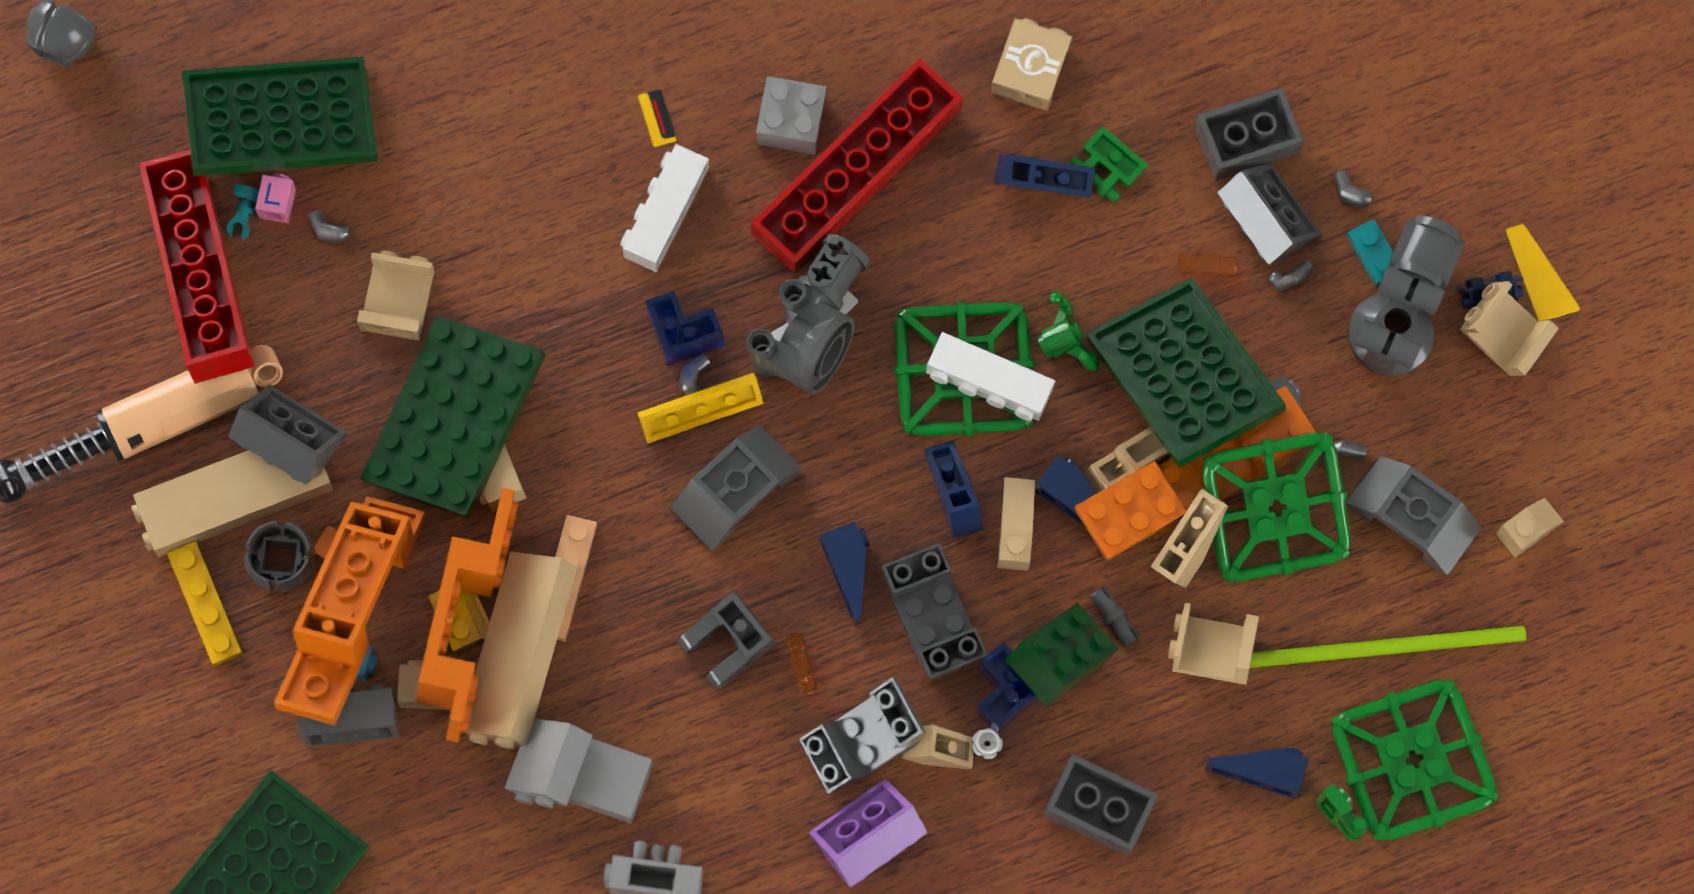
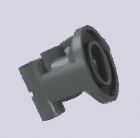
M1417 216L1414 219H1408L1377 290L1380 293L1364 300L1355 310L1349 323L1348 340L1351 350L1357 360L1367 369L1385 376H1399L1417 369L1428 357L1434 342V326L1429 314L1435 315L1466 242L1461 240V234L1451 225L1427 216ZM1388 315L1400 317L1408 324L1409 329L1402 334L1386 328L1384 318Z
M835 234L826 235L822 241L823 248L805 276H800L798 280L789 279L780 286L779 297L785 320L789 324L781 341L775 340L772 333L765 329H756L747 338V347L756 374L764 378L776 375L813 395L822 391L831 381L848 351L855 323L853 318L840 312L844 303L842 299L859 272H864L870 264L868 255L862 249L846 238Z

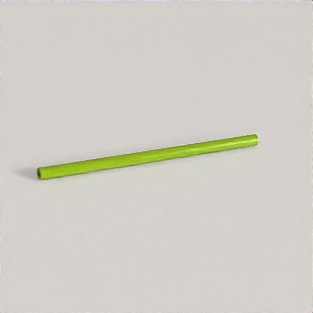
M1524 626L1253 652L1250 668L1526 641V630Z

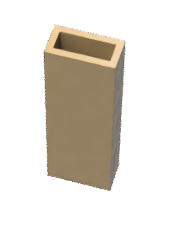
M247 450L133 494L136 504L131 506L137 523L143 522L147 532L143 533L142 537L148 551L154 549L156 555L160 558L167 555V552L196 541L199 543L333 491L325 467L321 473L305 485L300 481L294 480L289 474L278 467L267 463L262 457Z
M510 552L475 674L479 675V680L466 733L470 735V741L482 745H487L488 741H494L495 745L507 749H513L514 745L527 747L577 571L575 566L564 559Z

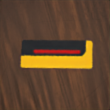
M658 89L640 94L638 98L653 146L658 147L675 142L676 136L662 91Z

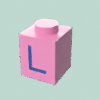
M280 173L262 176L255 208L259 219L289 223L296 188L293 180L288 176Z

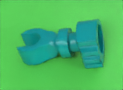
M235 184L233 194L241 202L236 204L235 210L237 213L229 221L227 232L232 236L235 226L242 225L241 239L245 240L250 233L248 221L249 215H252L254 211L252 204L256 205L259 190Z

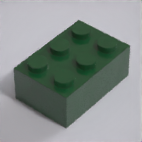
M1077 602L1024 638L1005 661L1047 707L1101 669L1119 648Z

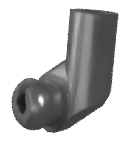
M1339 171L1333 174L1338 195L1342 202L1356 208L1366 207L1371 203V193L1351 185L1348 171Z
M315 210L308 215L310 223L318 239L321 241L340 244L342 241L348 240L350 231L346 225L327 223L321 210Z
M1303 260L1285 276L1280 270H1276L1268 278V282L1274 286V290L1284 291L1300 284L1314 271V267L1308 260Z
M704 353L681 370L679 388L681 391H684L685 396L700 391V387L697 385L698 375L712 366Z

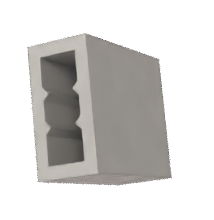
M534 719L527 747H519L504 789L516 794L515 800L528 805H532L534 801L547 808H552L554 804L567 806L592 735L570 723Z
M591 738L568 802L632 824L652 770L653 761L650 758Z

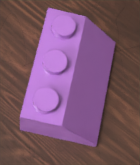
M886 779L809 832L832 867L850 887L865 879L871 872L889 862L895 855L928 833L913 806Z

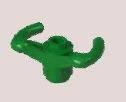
M1052 291L1050 300L1052 303L1058 304L1060 308L1054 325L1043 330L1042 335L1037 337L1047 358L1053 356L1058 358L1068 353L1078 358L1088 371L1097 372L1100 368L1099 360L1094 353L1086 349L1081 343L1080 339L1084 337V334L1077 321L1072 322L1073 306L1070 300L1062 291Z

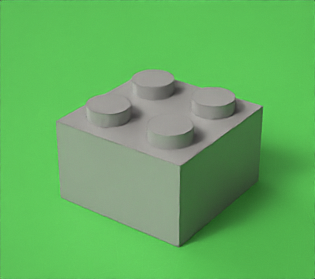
M767 76L756 130V145L815 155L826 102V86Z

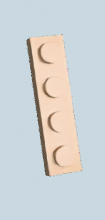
M570 515L566 516L555 556L564 559L577 568L557 640L566 642L597 528V522Z

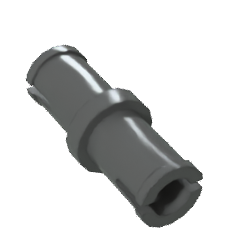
M1106 585L1089 596L1104 616L1105 620L1103 622L1105 625L1111 626L1124 648L1141 637L1126 617L1127 611L1125 608L1119 607Z

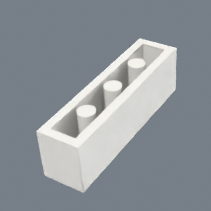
M675 144L672 152L667 151L660 165V168L663 170L659 178L654 177L647 190L649 197L645 204L640 203L634 215L636 223L632 230H626L620 244L623 246L624 258L655 272L658 271L709 170L708 158Z
M944 332L939 337L926 373L930 374L932 380L940 384H947L948 382L958 386V390L968 396L974 397L979 395L986 398L987 403L996 408L1003 409L1007 407L1014 410L1015 415L1027 421L1032 419L1040 420L1055 384V380Z

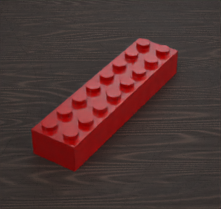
M919 58L751 222V235L791 272L796 274L822 248V241L827 234H836L962 110L963 97Z
M190 149L139 163L185 363L194 384L255 367L208 176L193 177Z

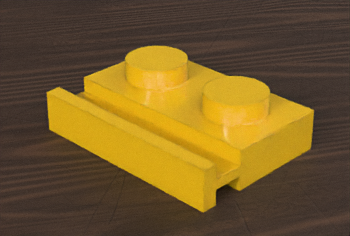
M440 591L428 596L434 611ZM460 591L451 635L448 640L454 654L485 639L490 623L478 595Z

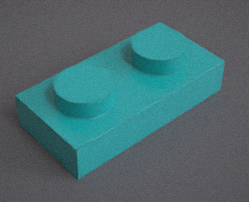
M1375 219L1348 231L1346 236L1376 287L1380 285L1393 251Z

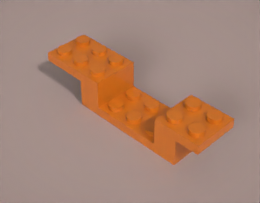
M1285 385L1276 390L1286 403L1287 411L1178 468L1172 458L1159 466L1153 461L1076 505L1074 510L1106 561L1152 535L1157 540L1177 527L1200 490H1205L1203 480V467L1205 464L1203 460L1206 456L1210 457L1212 454L1223 450L1261 443L1262 439L1270 438L1273 441L1316 433L1287 386ZM1302 448L1273 453L1275 471L1287 465L1290 456ZM1263 455L1222 463L1223 466L1245 481L1267 476ZM1215 472L1220 501L1223 502L1242 491L1240 487Z
M502 488L490 544L452 536L426 647L415 703L452 710L446 740L459 742L460 733H467L472 704H474L479 675L474 674L475 663L445 657L453 626L455 609L457 608L460 591L491 598L493 588H500L519 503L513 501L515 490Z
M368 496L363 504L350 502L293 628L298 650L274 701L275 709L331 725L336 724L370 647L365 626L391 567L396 566L404 569L426 519L425 511Z

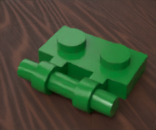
M1103 126L1082 149V152L1090 158L1084 163L1075 156L1069 163L1093 168L1099 165L1109 173L1108 178L1104 180L1094 171L1092 186L1097 189L1096 193L1102 198L1107 197L1114 204L1122 196L1114 186L1119 182L1128 189L1148 167V164Z
M1334 783L1323 790L1315 801L1331 824L1334 827L1337 826L1347 840H1359L1366 832L1368 826L1364 818L1360 816L1355 817L1351 812L1353 809L1350 806L1352 801L1347 792L1341 787L1337 789Z

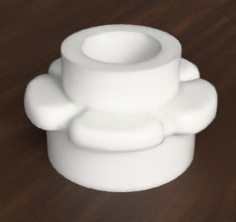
M994 729L979 730L973 736L974 743L972 744V749L978 756L982 755L985 759H992L996 757L997 752L1002 750L1003 741ZM989 741L990 746H985L984 742Z

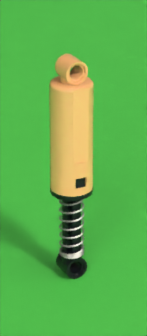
M267 345L255 346L251 349L255 367L194 384L188 370L97 410L96 414L100 423L97 422L96 429L90 431L86 427V433L80 436L74 432L73 439L67 441L66 438H63V443L58 446L51 443V449L44 451L40 448V454L35 456L28 453L29 459L24 461L21 458L15 459V462L1 460L0 501L3 503L15 502L24 495L26 488L30 490V488H33V485L38 486V480L44 478L46 481H49L50 475L54 473L61 476V470L67 468L72 471L73 465L76 463L83 466L84 460L89 457L95 461L96 454L102 453L106 456L107 449L109 448L113 449L118 461H121L240 408L259 393L256 385L260 387L274 386L282 379L283 369L274 350Z

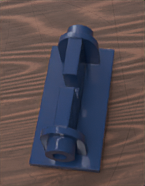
M1504 271L1494 274L1495 279L1486 281L1483 280V277L1466 279V285L1456 286L1457 290L1465 292V296L1461 297L1462 307L1464 309L1469 308V310L1476 307L1483 298L1481 295L1484 289L1489 284L1495 282L1509 281L1513 286L1508 291V294L1518 301V297H1523V289L1516 282L1522 281L1523 277L1513 275L1512 271Z

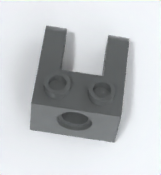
M732 592L712 608L709 614L685 632L677 641L686 654L697 650L723 628L736 641V646L739 649L706 676V679L716 691L731 682L777 644L741 597L735 592Z

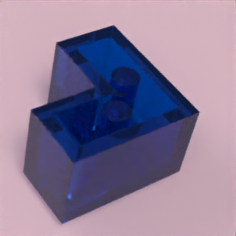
M674 291L645 301L646 313L667 366L724 347V334L714 308L684 318Z
M1005 641L982 659L979 670L996 689L977 705L976 713L997 734L1039 700L1037 695L1005 661L1013 651Z

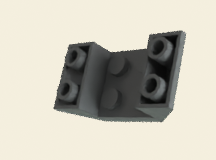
M759 425L737 437L693 477L671 505L670 509L714 552L735 532V525L776 487L781 490L802 471V467Z
M1383 456L1379 457L1345 504L1368 522H1371L1375 517L1423 551L1424 555L1421 559L1446 577L1482 528L1459 499L1412 466Z
M940 543L882 565L893 604L916 658L930 680L988 657L977 628L972 627L951 579V568Z
M896 677L890 678L869 692L871 696L869 699L836 721L823 723L799 739L828 794L872 774L915 746L924 735L925 730Z

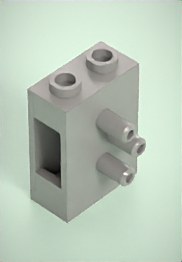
M636 841L632 858L613 855L612 864L606 863L604 883L605 888H609L610 894H701L703 882L702 867L681 865L682 848L679 846L669 847L666 863L663 862L664 846H652L651 859L645 860L647 843Z

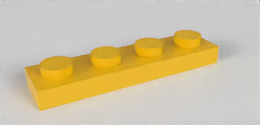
M750 373L638 412V417L645 439L649 444L764 403L754 373Z
M194 541L167 552L212 665L215 667L243 655L197 542Z

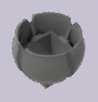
M40 0L27 17V41L25 44L39 57L70 68L73 62L78 61L90 51L94 43L97 26H91L93 22L63 4L60 7H56L55 2L52 0Z
M279 521L265 523L258 527L246 542L245 548L248 553L244 555L245 568L251 579L258 586L266 590L273 591L274 588H278L280 592H286L295 589L309 578L314 569V563L311 562V559L316 557L314 544L308 533L294 523L286 522L285 525H281ZM270 547L296 550L293 573L267 571Z

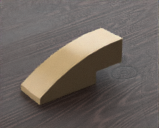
M1149 427L1117 446L1109 455L1090 465L1084 475L1094 493L1097 494L1153 461L1157 463L1168 455V452Z

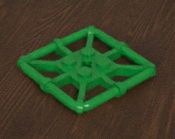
M956 301V305L914 306L905 310L901 309L896 314L895 344L897 367L894 368V376L898 378L900 418L904 426L903 430L908 435L911 433L920 436L964 434L965 437H972L973 433L1014 432L1030 428L1033 424L1032 420L1027 421L1015 415L1014 410L1004 407V409L1015 419L972 421L971 399L983 397L979 395L974 397L968 396L960 392L958 386L948 382L947 384H940L934 381L935 393L912 417L910 377L930 374L926 373L927 364L909 365L907 327H910L932 346L933 351L939 338L916 319L957 317L958 337L955 338L995 354L994 343L1016 321L1019 360L1009 361L1033 371L1035 365L1034 361L1031 360L1029 323L1024 312V306L1020 303L1016 305L1008 302L964 304V301ZM1008 314L988 336L967 337L965 316ZM962 399L964 422L920 424L941 400Z
M1324 432L1323 434L1309 433L1273 441L1268 438L1262 439L1261 443L1223 450L1212 454L1210 457L1206 456L1203 460L1205 464L1203 467L1205 491L1219 499L1215 472L1241 488L1244 508L1225 512L1213 538L1217 564L1224 580L1227 582L1247 581L1282 573L1284 576L1292 575L1293 571L1332 564L1343 558H1348L1351 553L1349 551L1351 537L1345 505L1347 492L1342 486L1337 449L1332 441L1333 436ZM1313 445L1296 471L1276 474L1273 453ZM1324 451L1330 491L1307 495L1304 477ZM1263 455L1267 476L1245 481L1223 466L1222 463ZM1275 499L1284 504V508L1278 514H1275L1274 511H1269V507L1273 506V500ZM1333 502L1339 542H1336L1311 524L1310 505ZM1246 518L1249 536L1232 560L1229 561L1223 524ZM1309 533L1331 548L1332 551L1290 559L1286 537ZM1277 539L1280 555L1279 562L1239 569L1258 542Z
M1450 679L1446 681H1432L1396 694L1393 691L1386 693L1384 698L1348 709L1338 716H1334L1330 723L1333 726L1334 741L1348 775L1346 778L1347 784L1352 786L1363 818L1367 822L1369 831L1374 835L1373 839L1377 841L1397 839L1433 826L1435 829L1443 827L1445 822L1485 809L1491 803H1496L1499 797L1496 793L1497 788L1493 774L1480 743L1483 741L1480 733H1476L1461 692L1454 685L1455 682ZM1440 692L1427 722L1407 729L1399 705ZM1449 696L1465 738L1442 745L1435 724ZM1389 709L1397 732L1379 738L1349 722ZM1345 733L1375 747L1381 767L1360 773ZM1469 747L1484 788L1453 774L1446 754ZM1410 752H1414L1415 755H1420L1422 758L1419 762V768H1415L1413 764L1407 765L1406 759L1410 757ZM1385 775L1393 796L1379 824L1363 782ZM1450 783L1479 798L1439 811L1430 789ZM1420 792L1429 815L1388 828L1400 799Z

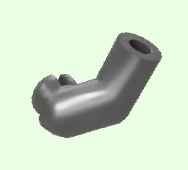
M1344 440L1335 443L1338 458L1345 456L1364 460L1366 457V445ZM1323 451L1321 453L1323 457L1321 463L1324 467H1327L1325 452Z

